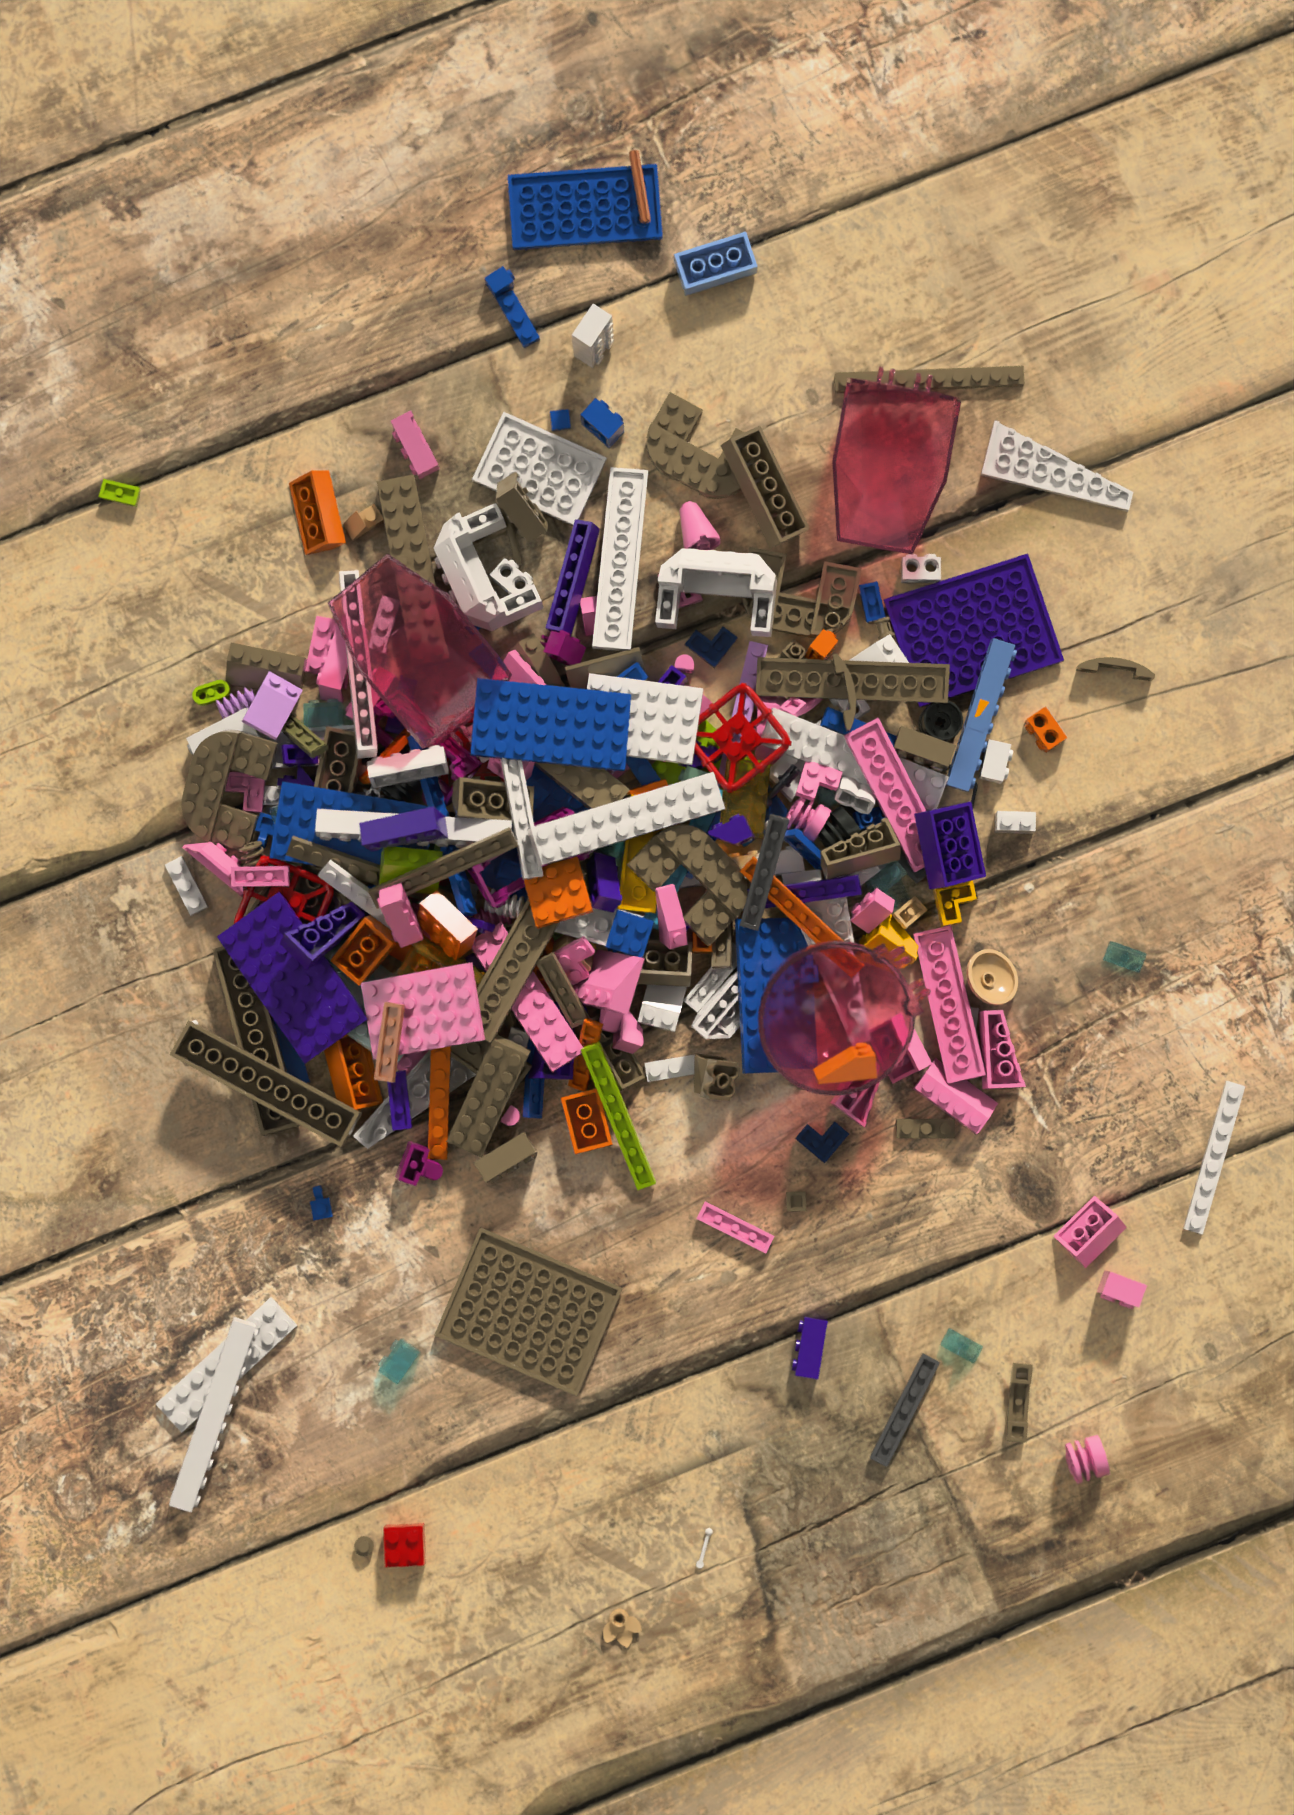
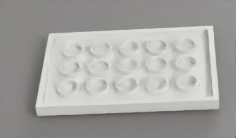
M503 412L472 481L496 491L499 481L517 472L519 475L517 481L522 489L524 487L527 488L528 493L526 495L532 503H536L541 512L573 526L575 519L579 520L607 457Z
M589 673L588 690L631 694L626 756L688 765L693 764L703 688Z

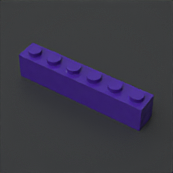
M577 519L574 521L546 624V629L550 632L563 630L572 634L600 528L593 522Z

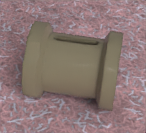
M890 617L874 621L878 628L879 640L889 634L892 637L895 636L889 622Z

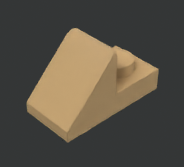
M372 504L360 513L355 511L344 522L343 526L354 541L384 522V518L375 504Z
M914 896L892 916L906 929L923 915L927 908Z

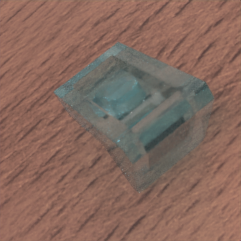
M948 1328L940 1343L944 1348L972 1363H975L983 1348L980 1344Z

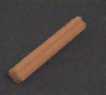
M632 150L629 152L638 210L640 221L642 224L649 223L651 218L639 151Z

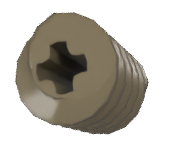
M262 841L247 843L243 848L239 849V852H245L241 859L247 860L246 863L242 864L243 867L256 866L260 857L264 855L261 854L264 852V848L260 847Z

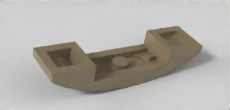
M836 653L832 655L835 676L843 674L850 710L843 711L846 732H849L855 718L856 693L851 674L843 660Z
M1103 657L1091 659L1080 663L1076 668V671L1095 674L1098 671V667L1134 671L1133 679L1152 681L1155 678V674L1148 668L1122 658Z
M1013 1363L1007 1414V1441L1027 1443V1419L1030 1384L1032 1382V1364Z

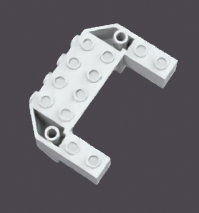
M496 503L463 518L460 512L455 514L443 525L434 546L437 556L434 558L438 569H443L444 574L441 576L445 585L449 584L452 589L449 591L453 602L456 600L459 606L456 609L460 618L464 617L467 623L489 631H494L544 608L534 584L499 599L483 568L472 542L506 527L504 518Z
M682 548L661 565L658 577L659 593L655 620L657 628L677 629L680 593L684 592L754 598L751 634L752 636L771 637L777 579L776 575L759 555Z

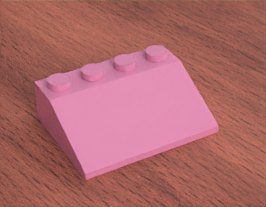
M598 950L593 956L592 969L588 971L589 977L572 985L582 1005L628 1015L644 958Z

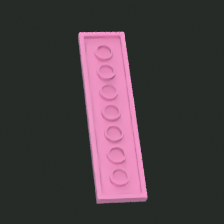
M876 718L844 735V738L876 797L885 818H888L913 872H917L924 868L925 865L914 814L924 812L926 809L879 718Z
M501 922L495 925L493 932L485 931V933L477 936L471 948L486 972L508 935ZM532 971L511 1010L551 1072H554L581 1055V1048L583 1046Z
M948 925L915 933L914 939L918 945L917 952L947 1083L950 1084L986 1076L952 926Z

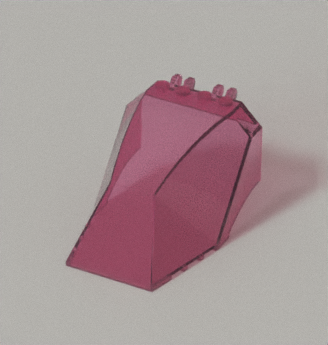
M879 366L877 381L847 378L832 460L837 541L913 555L942 490L947 483L961 401L958 397L930 391L931 375H928L926 379L925 390L918 389L921 381L920 373L916 374L914 388L893 384L895 369L892 368L889 371L888 383L881 382L884 369Z
M388 553L327 602L345 640L348 651L352 656L355 667L422 748L441 744L451 736L461 746L463 744L462 740L455 732L461 728L466 737H472V734L464 725L474 717L477 678L509 681L512 676L500 656L445 591L443 592L434 586L433 583L428 582Z

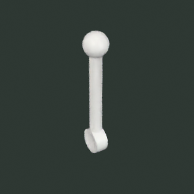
M711 1528L705 1530L706 1537L700 1559L696 1563L698 1568H703L704 1555L709 1537L713 1533Z

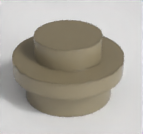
M361 1536L355 1541L354 1549L358 1555L368 1556L374 1549V1543L371 1538Z

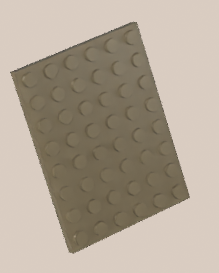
M480 1227L434 1336L578 1396L623 1288Z

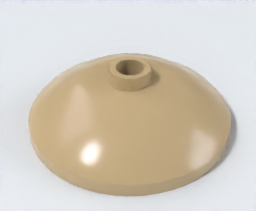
M985 949L977 952L970 958L966 969L967 981L973 993L981 1001L990 1005H1002L1014 997L1018 988V976L1015 967L1004 954L996 950Z

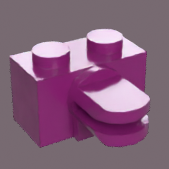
M563 630L559 632L551 631L550 636H541V639L547 642H541L545 648L543 652L566 666L581 663L586 647L580 644L581 641L579 639L570 637L571 634Z
M408 1141L395 1177L399 1181L416 1186L420 1176L430 1180H438L443 1174V1168L438 1162L427 1159L430 1151L427 1147Z

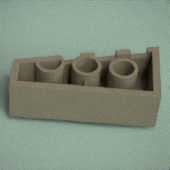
M887 817L882 819L881 823L877 825L872 824L868 826L867 830L860 834L855 833L851 835L850 839L846 841L841 840L821 851V868L827 880L900 860V843Z

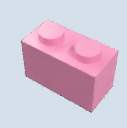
M876 888L873 892L867 893L860 903H856L853 906L851 922L869 934L893 913L895 900Z

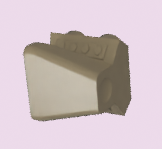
M695 1054L694 1092L700 1094V1097L730 1101L736 1090L733 1085L734 1080L740 1074L738 1063L727 1061L720 1056Z

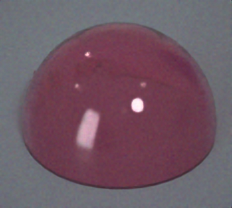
M848 941L819 942L793 953L776 968L766 983L760 999L758 1030L764 1052L781 1076L808 1092L840 1096L853 1094L872 1087L887 1077L898 1066L911 1043L915 1027V1017L924 1013L919 1001L927 997L931 992L926 988L913 994V991L924 984V979L920 978L908 985L900 972V968L911 962L910 956H905L894 962V958L905 952L904 946H899L889 952L884 943L871 949ZM857 1043L870 1044L876 1055L877 1078L818 1084L813 1073L814 1068L850 1046H855Z

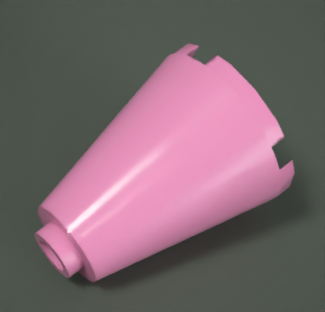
M685 502L679 510L684 549H716L720 545V536L697 503Z

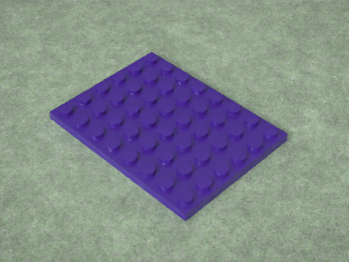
M1028 553L883 600L898 647L909 663L950 664L948 699L975 690L990 640L993 638L1014 644V650H1017L1014 661H1010L1008 667L1011 669L1008 679L1064 662ZM917 702L919 708L933 704Z

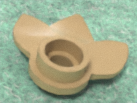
M615 1609L610 1614V1621L604 1626L603 1637L606 1643L616 1638L621 1645L629 1647L633 1633L642 1631L641 1624L637 1618L629 1616L624 1609ZM621 1615L623 1620L618 1622L616 1616Z

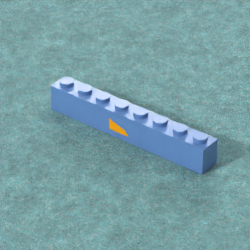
M995 638L990 640L947 775L949 778L946 786L969 792V789H973L975 785V770L978 771L981 766L982 760L979 758L981 752L984 753L988 742L985 739L993 728L991 720L993 716L997 715L999 709L997 701L999 697L1002 698L1005 690V687H1003L1004 679H1008L1011 671L1008 668L1010 661H1014L1017 650H1014V644Z

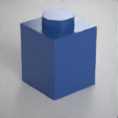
M502 266L484 279L485 284L496 299L514 287L513 280H515V277L510 270L506 271L504 266Z

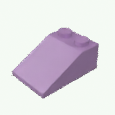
M269 671L242 722L276 740L293 710L302 689Z

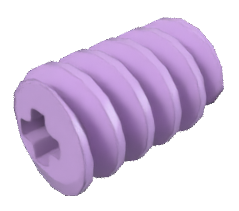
M245 687L244 694L238 690L237 697H235L231 693L229 701L225 697H223L222 704L216 700V705L222 718L224 719V717L226 718L244 708H249L255 694L252 688L249 691Z

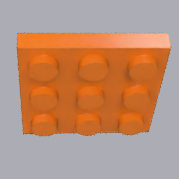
M578 856L543 866V877L524 880L537 929L593 912Z

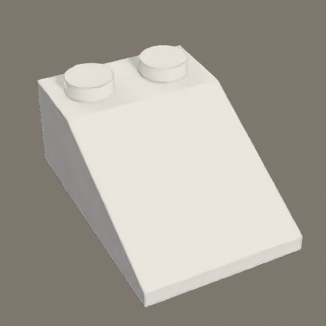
M890 634L848 660L909 663Z
M647 985L637 1022L675 1032L687 987Z

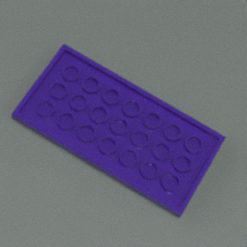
M278 892L218 935L217 938L302 1061L307 1063L364 1023L368 1018L325 956L306 970L280 944L284 933L298 929L303 923L282 893Z

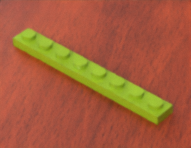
M600 1041L581 1048L582 1055L637 1190L655 1185L656 1180Z

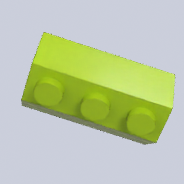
M384 847L381 851L379 885L441 858L443 852L404 847ZM439 882L414 893L432 894L438 890Z

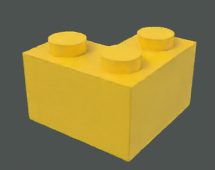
M973 880L933 890L941 927L957 925L962 922L959 904L973 902L977 899Z

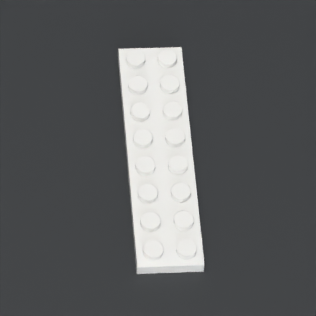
M272 1297L246 1320L256 1324L255 1329L258 1330L255 1342L251 1341L249 1345L252 1351L249 1359L244 1360L243 1367H245L243 1376L298 1326ZM225 1340L156 1403L159 1409L181 1433L199 1418Z

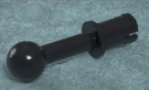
M792 764L783 775L778 776L779 782L767 794H762L758 797L757 804L760 808H770L772 799L784 787L789 788L791 786L790 783L801 773L799 769L796 771L797 766Z

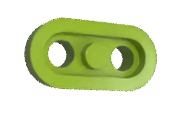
M216 680L196 687L193 690L192 697L196 704L205 706L215 703L216 700L221 701L223 697L227 698L230 695L231 689L226 681ZM220 688H224L223 693H218ZM206 694L205 699H200V696Z

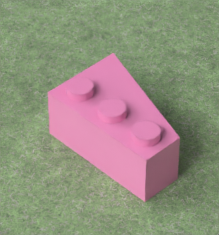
M410 410L391 420L394 429L392 435L396 443L400 441L403 447L400 449L405 459L409 458L411 462L409 468L412 474H417L419 479H422L439 470V465Z
M402 883L379 890L377 901L385 916L387 925L392 930L394 941H398L402 948L423 940V931Z
M877 1063V1078L846 1081L830 1102L862 1127L866 1125V1120L884 1071Z

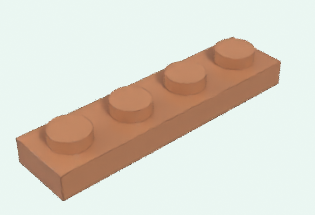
M384 1002L374 1080L395 1082L405 1009L404 1004Z

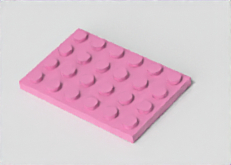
M472 963L361 983L365 1012L368 1018L367 1024L373 1060L377 1059L384 1002L405 1005L398 1055L485 1040Z

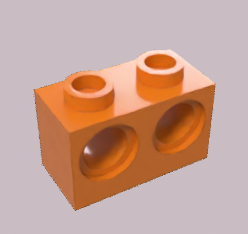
M1046 706L1025 720V729L1030 735H1034L1037 739L1035 741L1036 745L1041 751L1044 750L1045 753L1067 739V736ZM1037 718L1041 719L1044 723L1043 727H1037L1034 724V720ZM1051 734L1054 737V742L1048 743L1045 740V735Z

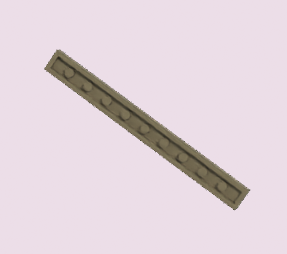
M1024 366L835 373L836 393L1024 386L1025 384Z
M292 836L286 853L287 856L324 868L329 860H332L356 879L376 886L379 885V864ZM439 885L438 891L458 910L452 889ZM412 893L407 896L423 901L431 894Z

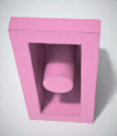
M629 1011L628 1015L623 1014L617 1033H613V1048L633 1054L643 1046L644 1038L642 1027Z

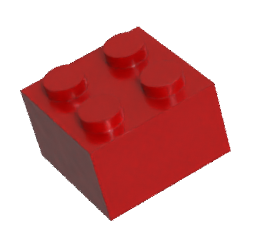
M425 1523L384 1526L385 1567L424 1566L426 1564Z

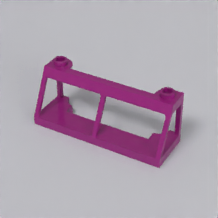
M395 691L374 705V716L375 714L378 715L374 721L377 745L380 743L387 748L394 740L393 737L378 725L379 721L384 715L390 718L398 715L427 740L428 746L431 743L433 746L444 747L446 757L452 761L449 768L452 770L453 775L451 778L454 781L460 777L472 779L481 767L482 763L476 757L470 756L469 751L398 691ZM403 748L399 753L407 754L409 751ZM438 777L440 789L444 795L445 806L447 807L453 803V786L451 788Z
M561 807L534 822V826L575 813L573 810ZM593 850L576 856H578L579 861L585 860ZM498 856L467 869L488 905L493 908L504 906L509 895L525 887L523 877L490 894L479 872L483 871L490 864L489 861Z

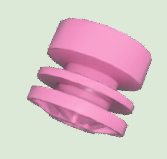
M800 797L794 802L786 816L789 819L787 830L794 824L793 829H803L804 836L814 842L826 823L831 810L822 804L813 810L814 801H809L805 805L806 799Z
M1098 1435L1085 1438V1448H1082L1078 1441H1074L1075 1451L1071 1443L1065 1444L1067 1465L1077 1484L1083 1483L1082 1473L1086 1481H1090V1471H1093L1096 1478L1110 1475L1107 1457Z

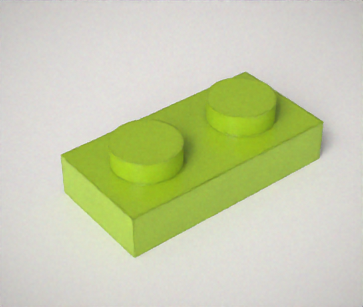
M103 479L99 498L137 507L141 488Z

